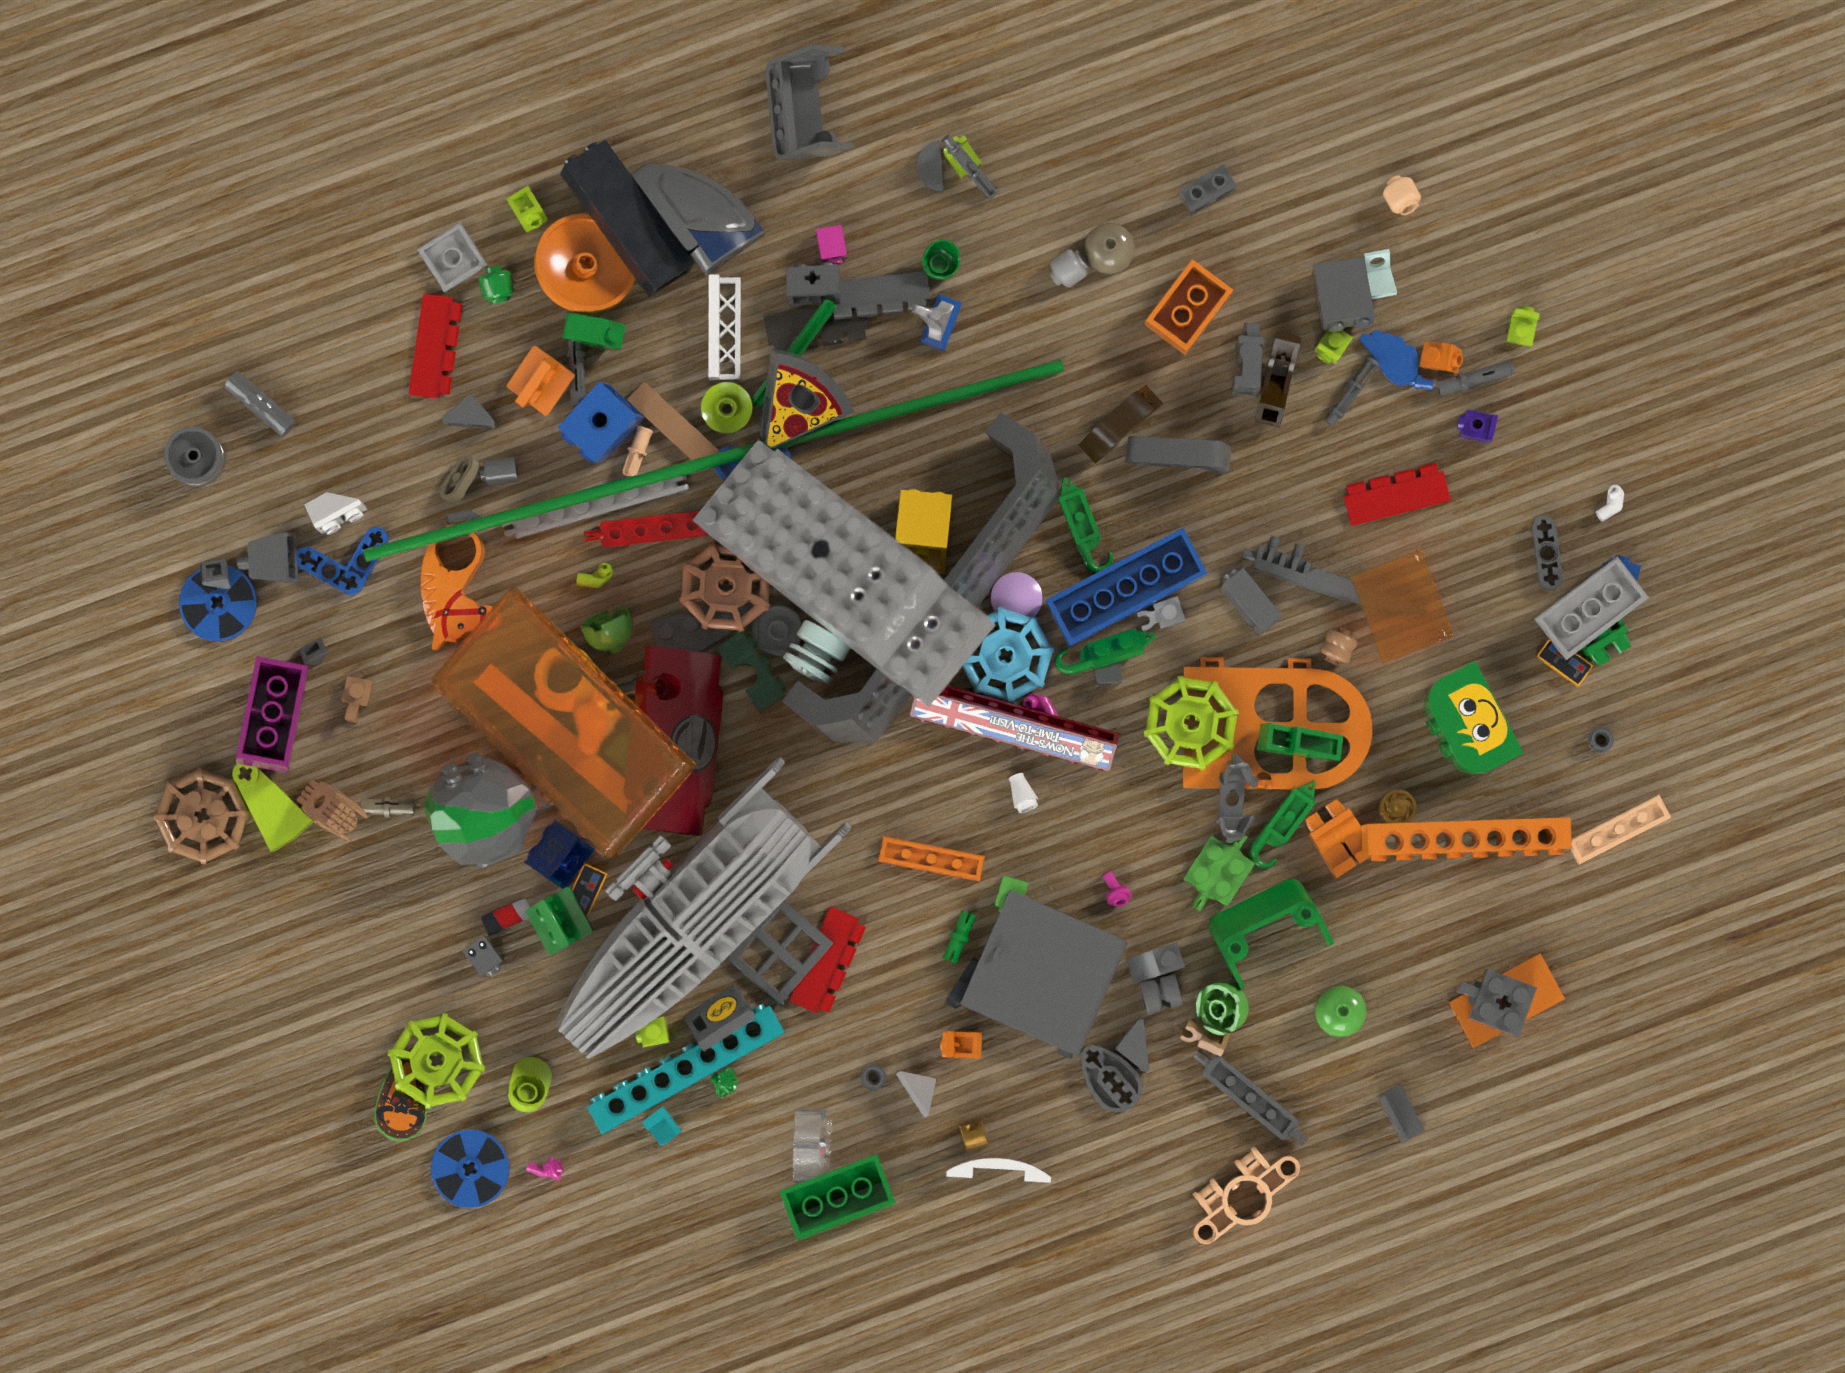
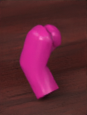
M1029 694L1023 700L1024 707L1058 716L1047 696Z

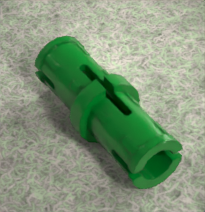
M961 910L954 931H951L949 934L951 938L942 956L943 959L949 961L954 951L950 962L955 964L958 963L964 944L969 942L967 937L977 916L969 914L965 923L968 912Z

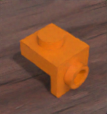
M1424 341L1420 367L1423 369L1448 371L1451 374L1458 373L1459 367H1461L1463 362L1462 349L1453 344Z
M943 1031L940 1040L942 1057L981 1059L982 1033Z

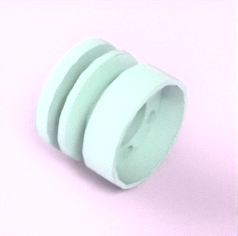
M804 620L797 632V636L805 642L803 647L791 643L789 647L797 652L798 655L796 657L786 652L783 659L789 662L794 670L809 679L830 685L832 678L823 673L826 669L836 674L838 670L830 663L831 658L843 662L851 648L829 631L808 620Z

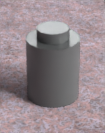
M515 457L484 461V466L479 467L481 481H486L487 486L518 482Z

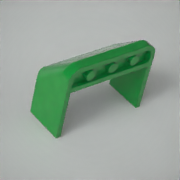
M1287 879L1215 914L1209 920V932L1235 985L1240 990L1245 988V985L1234 963L1244 959L1248 953V944L1244 935L1290 913L1294 922L1301 927H1309L1315 924L1326 947L1335 944L1316 905L1298 880Z

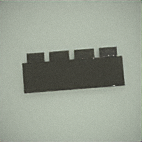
M819 306L763 315L768 346L774 345V349L787 351L792 344L791 342H794ZM853 309L851 310V319L834 320L833 312L806 349L817 348V338L822 337L823 346L843 343V333H847L848 342L866 339L865 330L870 329L868 317L857 318V310Z

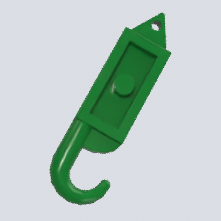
M1063 477L1060 496L1057 497L1084 566L1088 571L1096 574L1113 564L1112 552L1107 553L1108 559L1104 565L1098 566L1094 563L1090 551L1099 545L1101 541L1100 532L1083 488H1078L1067 478Z
M1134 628L1087 643L1081 650V662L1072 665L1062 663V657L1069 652L1065 648L1056 655L1055 666L1061 673L1073 675L1093 668L1096 670L1144 654L1143 650L1155 639V634L1139 632Z
M1315 780L1297 788L1293 786L1265 824L1264 829L1249 850V858L1255 863L1256 867L1268 869L1277 863L1275 858L1270 862H1262L1258 854L1265 843L1276 847L1286 844L1316 803L1314 800Z

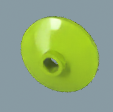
M723 382L711 387L705 393L701 403V413L706 424L714 431L724 434L734 433L744 428L749 422L753 410L752 401L747 391L740 385L731 382ZM730 405L732 411L729 414H725L722 411L723 406Z

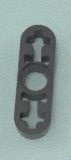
M1540 516L1534 520L1531 526L1537 577L1541 588L1552 591L1557 589L1563 581L1555 521L1551 517ZM1541 521H1544L1545 525H1550V529L1546 531L1547 539L1552 537L1553 542L1544 541L1540 544L1538 543V539H1543V532L1537 530V527L1541 525ZM1544 546L1551 547L1554 550L1553 559L1548 561L1542 559L1540 549ZM1556 563V567H1551L1552 576H1557V580L1553 582V586H1550L1548 581H1544V577L1548 575L1547 568L1542 569L1541 565Z

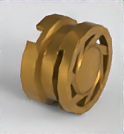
M1401 789L1392 790L1385 794L1379 804V814L1386 823H1408L1414 818L1417 810L1414 797L1409 792Z

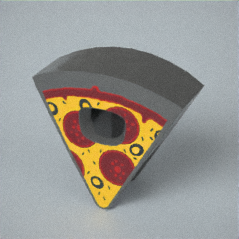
M771 348L760 427V439L762 441L765 440L768 447H777L855 412L843 390L818 366L797 354Z

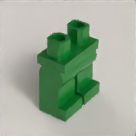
M1620 619L1581 649L1584 656H1590L1592 661L1599 667L1611 659L1604 648L1608 644L1612 643L1618 654L1630 648L1631 644L1626 635L1629 631L1623 624V621Z

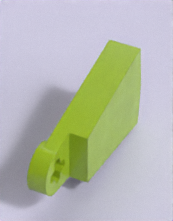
M242 764L235 765L232 773L233 779L271 852L295 840L314 823L258 767ZM243 767L247 770L251 768L253 771L250 773L252 778L249 781L246 778L240 779Z

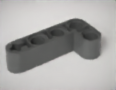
M1129 436L1125 463L1144 466L1196 468L1213 473H1229L1232 447L1224 442L1212 440Z

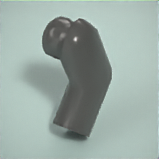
M470 509L446 514L447 525L477 519L481 516Z

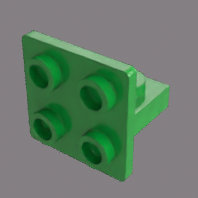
M569 886L536 903L525 911L549 955L560 951L594 931Z

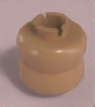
M1338 627L1337 631L1330 629L1327 632L1326 641L1320 649L1321 653L1326 655L1324 660L1340 666V662L1349 663L1352 652L1357 646V640L1351 638L1354 633Z

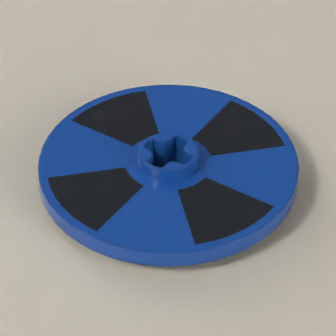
M228 566L230 589L202 585L201 568L194 572L182 587L179 598L182 619L194 634L205 640L221 642L236 638L250 626L255 617L257 595L254 586L245 574L234 567ZM223 597V608L216 607L213 609V598L220 599Z
M462 1130L445 1138L437 1147L432 1158L431 1176L439 1194L451 1204L463 1208L481 1207L496 1199L505 1188L509 1177V1160L503 1146L490 1134L479 1130ZM474 1162V1168L477 1170V1173H471L467 1176L465 1174L466 1169L463 1168L464 1164Z

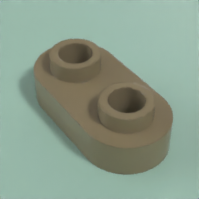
M468 454L460 457L442 484L440 497L450 504H455L462 500L470 484L479 473V461Z

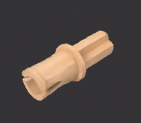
M642 426L637 427L632 445L627 448L629 453L622 469V474L628 477L637 475L643 457L647 456L645 451L651 434H653L652 430Z

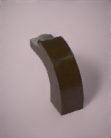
M1276 332L1265 372L1255 422L1280 428L1302 337Z
M1145 385L1139 391L1129 396L1080 442V448L1096 464L1109 454L1135 427L1159 409L1163 402Z

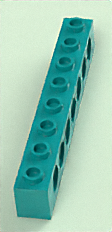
M761 1004L752 1009L755 1018L749 1023L757 1022L761 1027V1032L757 1037H750L747 1034L746 1027L749 1024L747 1023L730 1034L738 1039V1045L735 1049H726L723 1043L724 1039L710 1047L715 1051V1058L712 1062L707 1063L702 1060L701 1051L703 1049L700 1045H696L693 1042L681 1049L683 1054L674 1058L671 1054L658 1061L660 1067L652 1071L648 1067L635 1074L638 1079L628 1084L627 1080H624L613 1086L615 1092L608 1096H605L603 1092L590 1099L592 1104L587 1108L601 1134L607 1133L785 1034L771 1006L769 1005L765 1008ZM683 1060H688L692 1064V1071L688 1075H682L678 1071V1065ZM659 1073H666L669 1076L670 1082L665 1088H660L656 1085L655 1078ZM638 1085L645 1087L647 1091L645 1099L641 1101L636 1100L632 1094L633 1089ZM614 1098H619L624 1103V1108L620 1113H614L610 1109V1102Z

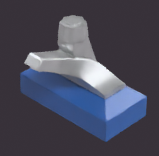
M938 294L933 308L914 305L912 313L927 323L920 343L945 352L962 302Z

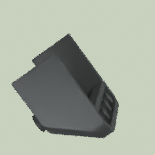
M812 44L773 58L768 62L766 82L773 152L777 159L797 160L828 157L854 148V143L837 142L836 136L832 131H823L818 82L825 80L830 72L829 57L845 52L844 47Z

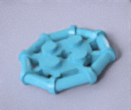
M998 607V610L987 616L993 623L998 622L1000 629L985 637L979 656H970L962 668L975 689L974 693L1013 704L1020 697L1045 685L1044 680L1052 653H1054V647H1051L1039 626L1038 618ZM1006 621L1024 625V628L1020 633L1006 629L1005 624ZM1029 631L1032 632L1040 648L1032 650L1025 637ZM1003 648L1006 651L1011 650L1013 652V655L1010 656L1011 661L1008 663L1006 660H999L1000 650ZM1041 655L1036 674L1029 671L1032 656ZM979 661L983 667L986 676L982 680L972 663ZM1023 675L1030 679V681L1013 689L1012 681ZM990 679H996L1006 683V690L987 684Z

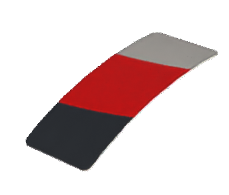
M521 899L482 916L481 919L487 934L492 935L529 919L525 912L530 908L527 899Z

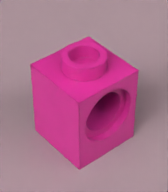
M837 225L816 229L822 263L842 264L843 260L847 259L842 226Z

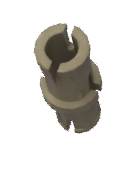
M385 797V799L362 798L361 809L366 815H384L385 818H390V815L413 816L414 799L395 800L390 797Z

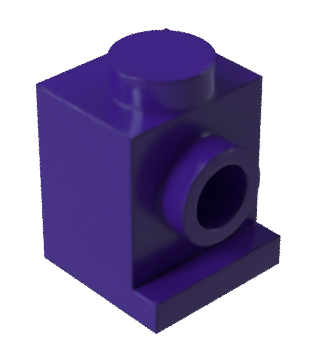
M1467 409L1465 414H1460L1457 429L1461 430L1459 437L1490 444L1493 440L1498 415H1490ZM1473 421H1480L1481 428L1475 429L1472 425Z

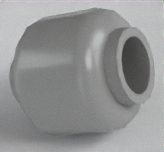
M1067 249L1051 261L1052 272L1049 274L1058 286L1062 283L1065 287L1070 288L1086 277V268L1089 265L1078 250L1074 252Z

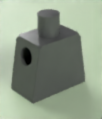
M282 532L250 541L248 543V554L237 556L238 569L249 570V577L251 579L298 583L296 534Z

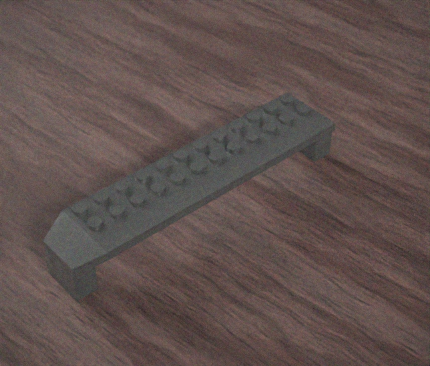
M1002 412L999 413L985 433L1000 451L1013 459L1016 485L944 580L951 589L976 608L1058 501L1057 497L1060 496V487L1051 453L1035 434ZM877 669L860 693L824 700L797 681L782 702L833 742H877L912 694Z

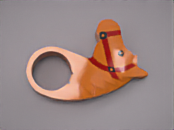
M477 532L469 534L476 545L475 558L468 567L462 570H450L449 572L448 569L443 567L444 564L439 555L441 542L428 545L421 570V593L425 615L434 633L432 649L435 651L439 650L446 641L458 643L459 639H462L470 632H491L498 629L502 624L503 615L498 608L490 605L480 607L478 602L465 595L467 587L480 568L485 556L484 542Z

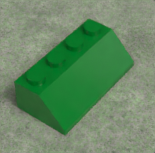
M877 1154L779 1191L798 1241L896 1205Z

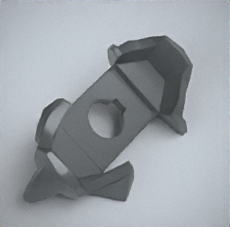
M1235 753L1231 754L1232 760L1226 762L1227 767L1225 771L1219 775L1220 796L1216 823L1220 825L1222 834L1226 837V843L1243 839L1251 822L1256 820L1254 815L1243 817V804L1246 781L1254 788L1257 786L1259 778L1253 776L1250 765L1244 763L1241 757ZM1230 789H1234V792L1237 794V801L1234 805L1228 806L1225 800Z

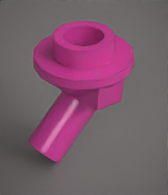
M1111 870L1105 872L1102 876L1111 890L1106 893L1108 904L1115 907L1126 905L1131 899V891L1125 884L1119 885Z
M552 1156L548 1157L546 1164L542 1166L529 1162L526 1168L528 1172L535 1175L550 1177L558 1181L562 1179L561 1174L564 1173L560 1160H555Z

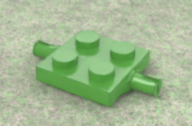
M1211 835L1184 877V880L1193 885L1199 892V895L1191 905L1193 908L1201 912L1208 899L1218 901L1228 908L1255 865L1253 861L1246 858L1240 851V848L1248 838L1244 835L1243 839L1234 841L1230 845L1219 841Z

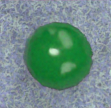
M939 239L932 242L922 255V266L925 273L933 280L944 281L953 277L961 265L959 248L950 240Z

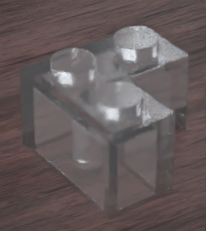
M795 1109L793 1183H801L830 1172V1158L825 1157V1155H830L831 1139H826V1136H831V1121L826 1120L827 1110Z

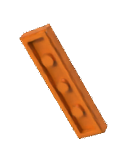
M883 836L878 862L980 882L985 856Z

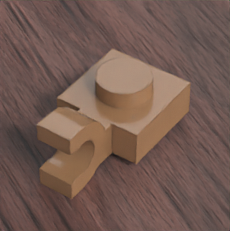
M347 676L342 702L349 704L345 715L346 722L357 724L360 706L368 707L373 681Z
M1189 1019L1180 1039L1187 1042L1198 1040V1047L1221 1057L1231 1033L1225 1035L1213 1034L1194 1020Z

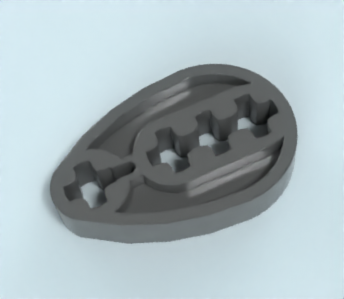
M1090 1045L1082 1050L1081 1065L1085 1082L1099 1105L1113 1112H1122L1132 1108L1138 1102L1142 1093V1082L1137 1071L1127 1061L1108 1049ZM1088 1050L1091 1052L1098 1051L1097 1059L1102 1068H1099L1094 1062H1086L1085 1059L1088 1057L1086 1052ZM1105 1070L1109 1073L1114 1071L1116 1074L1113 1077L1117 1083L1120 1081L1124 1083L1122 1090L1125 1093L1129 1091L1132 1093L1130 1097L1132 1102L1130 1104L1126 1102L1121 1104L1119 1102L1121 1095L1118 1092H1111L1112 1084L1102 1081L1105 1077L1103 1074Z

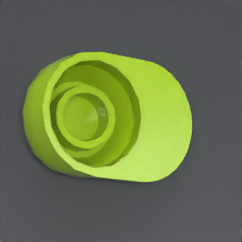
M525 1057L515 1064L508 1087V1099L516 1110L530 1113L538 1110L544 1104L552 1078L551 1069L545 1061L536 1057Z

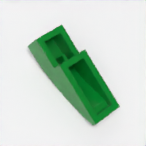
M1265 723L1260 724L1257 750L1312 759L1340 761L1343 735L1298 726L1289 727Z

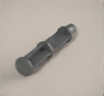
M949 134L943 137L941 141L947 147L948 154L954 157L968 174L969 179H972L985 194V198L992 199L998 193V188L990 182L981 171V168L974 163L961 147V144L954 141Z
M1366 357L1345 387L1346 395L1337 407L1330 408V414L1325 419L1327 424L1333 427L1338 419L1343 418L1348 408L1379 367V363L1374 358ZM1367 362L1368 364L1365 366V368L1363 369V371L1360 373V375L1358 376V378L1355 380L1354 378H1355L1356 375L1359 373V371H1360L1361 368L1364 366V364ZM1374 366V367H1375L1374 370L1371 372V374H1370L1369 377L1366 379V381L1364 382V384H1361V383L1363 382V380L1365 379V377L1367 376V374H1368V373L1370 372V370L1372 369V367Z

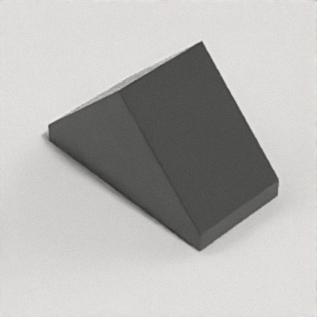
M469 394L443 416V423L446 426L496 429L497 426L496 422L472 394Z
M1140 1019L1135 1022L1114 1049L1141 1071L1146 1072L1149 1071L1145 1026L1144 1019Z

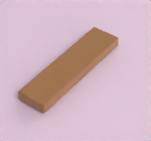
M645 381L627 399L635 409L690 460L715 454L719 451Z

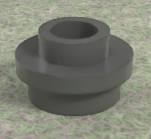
M1597 727L1589 733L1587 742L1594 752L1604 753L1613 746L1614 737L1607 728ZM1597 736L1604 737L1605 742L1603 745L1596 743Z
M868 1065L861 1072V1083L869 1090H878L886 1082V1072L879 1065ZM871 1072L878 1074L879 1078L876 1082L869 1081L868 1076Z

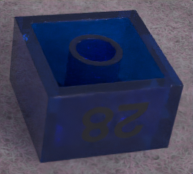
M554 820L544 830L543 837L539 843L530 849L525 863L546 879L564 889L571 884L595 851V848Z

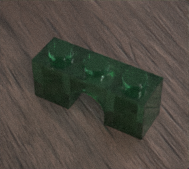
M740 631L716 649L731 671L742 665H749L756 670L757 680L745 692L761 714L785 698L786 695L783 691L787 688L779 676L776 678L772 676L769 671L772 665L765 655L759 657L754 649L758 645L749 633L745 636Z

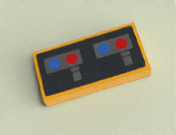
M1550 639L1547 640L1536 658L1576 687L1580 686L1593 668L1591 663L1577 653L1565 660Z
M584 863L572 891L588 918L608 874Z

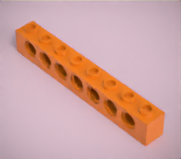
M1570 817L1387 823L1361 826L1363 857H1371V861H1387L1386 856H1396V860H1412V855H1422V860L1437 859V854H1447V859L1463 858V853H1472L1473 858L1488 857V852H1498V857L1514 856L1513 852L1523 851V856H1538L1539 851L1548 850V855H1564V850L1572 849ZM1540 830L1545 831L1548 838L1545 844L1538 840ZM1515 831L1522 835L1520 845L1513 841V833ZM1490 832L1497 836V842L1494 846L1490 845L1487 840ZM1440 833L1443 834L1447 840L1446 845L1443 848L1440 847L1436 841V838ZM1464 833H1468L1472 838V843L1469 847L1465 846L1462 842ZM1414 834L1418 835L1421 839V845L1418 849L1411 844V838ZM1388 835L1395 838L1396 845L1393 849H1389L1386 846L1385 840Z

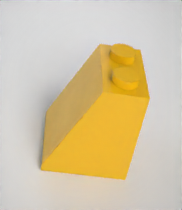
M915 489L901 490L895 540L929 565L936 573L945 574L952 495L943 492H920Z

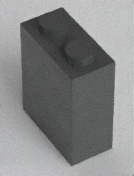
M1365 258L1313 264L1312 276L1322 331L1338 332L1346 327L1365 328L1373 324L1375 313Z

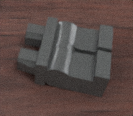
M1244 323L1242 335L1238 336L1235 351L1239 352L1237 364L1240 367V375L1234 377L1232 395L1257 396L1260 390L1262 349L1265 337H1259V323Z

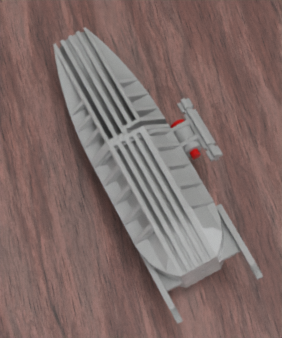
M777 758V760L769 765L718 816L719 822L675 865L667 858L663 862L658 860L660 858L659 854H664L671 847L667 840L660 835L652 843V847L649 846L616 878V883L612 882L605 889L609 896L616 901L624 893L623 890H627L634 883L632 890L641 899L621 920L591 959L557 1017L558 1031L562 1032L564 1037L576 1046L581 1053L584 1052L586 1058L589 1059L629 1037L663 1014L693 990L794 891L801 879L848 833L851 826L845 822L820 845L808 834L806 828L791 813L762 789L785 764V761L781 758Z

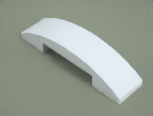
M1004 1158L971 1160L956 1165L946 1172L948 1177L973 1178V1167L1025 1170L1024 1181L1051 1183V1177L1040 1169L1027 1163Z

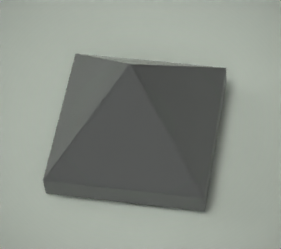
M318 638L298 650L305 665L321 664L328 654L322 638Z

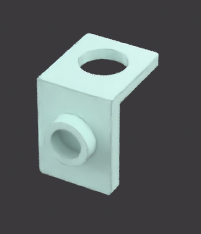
M1389 249L1365 253L1364 258L1372 299L1397 295L1390 269ZM1374 258H1384L1379 264L1370 263Z

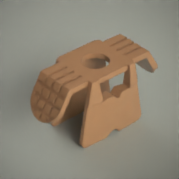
M311 779L308 783L309 786H306L305 791L303 790L301 793L302 796H299L297 799L303 805L301 809L317 826L351 842V839L343 833L351 832L356 827L357 816L354 811L366 819L369 816L366 815L358 804L333 786L324 782L318 784ZM325 795V801L322 806L315 809L317 799Z

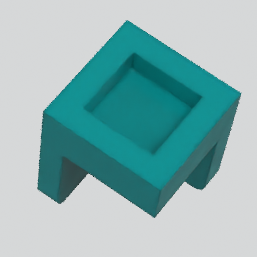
M664 1106L642 1122L661 1146H664L682 1132V1129Z

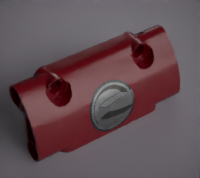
M645 646L643 670L647 671L638 676L635 683V701L626 783L624 786L626 798L632 801V804H628L627 828L703 836L705 809L709 807L713 797L721 723L723 689L719 685L722 656L690 650Z

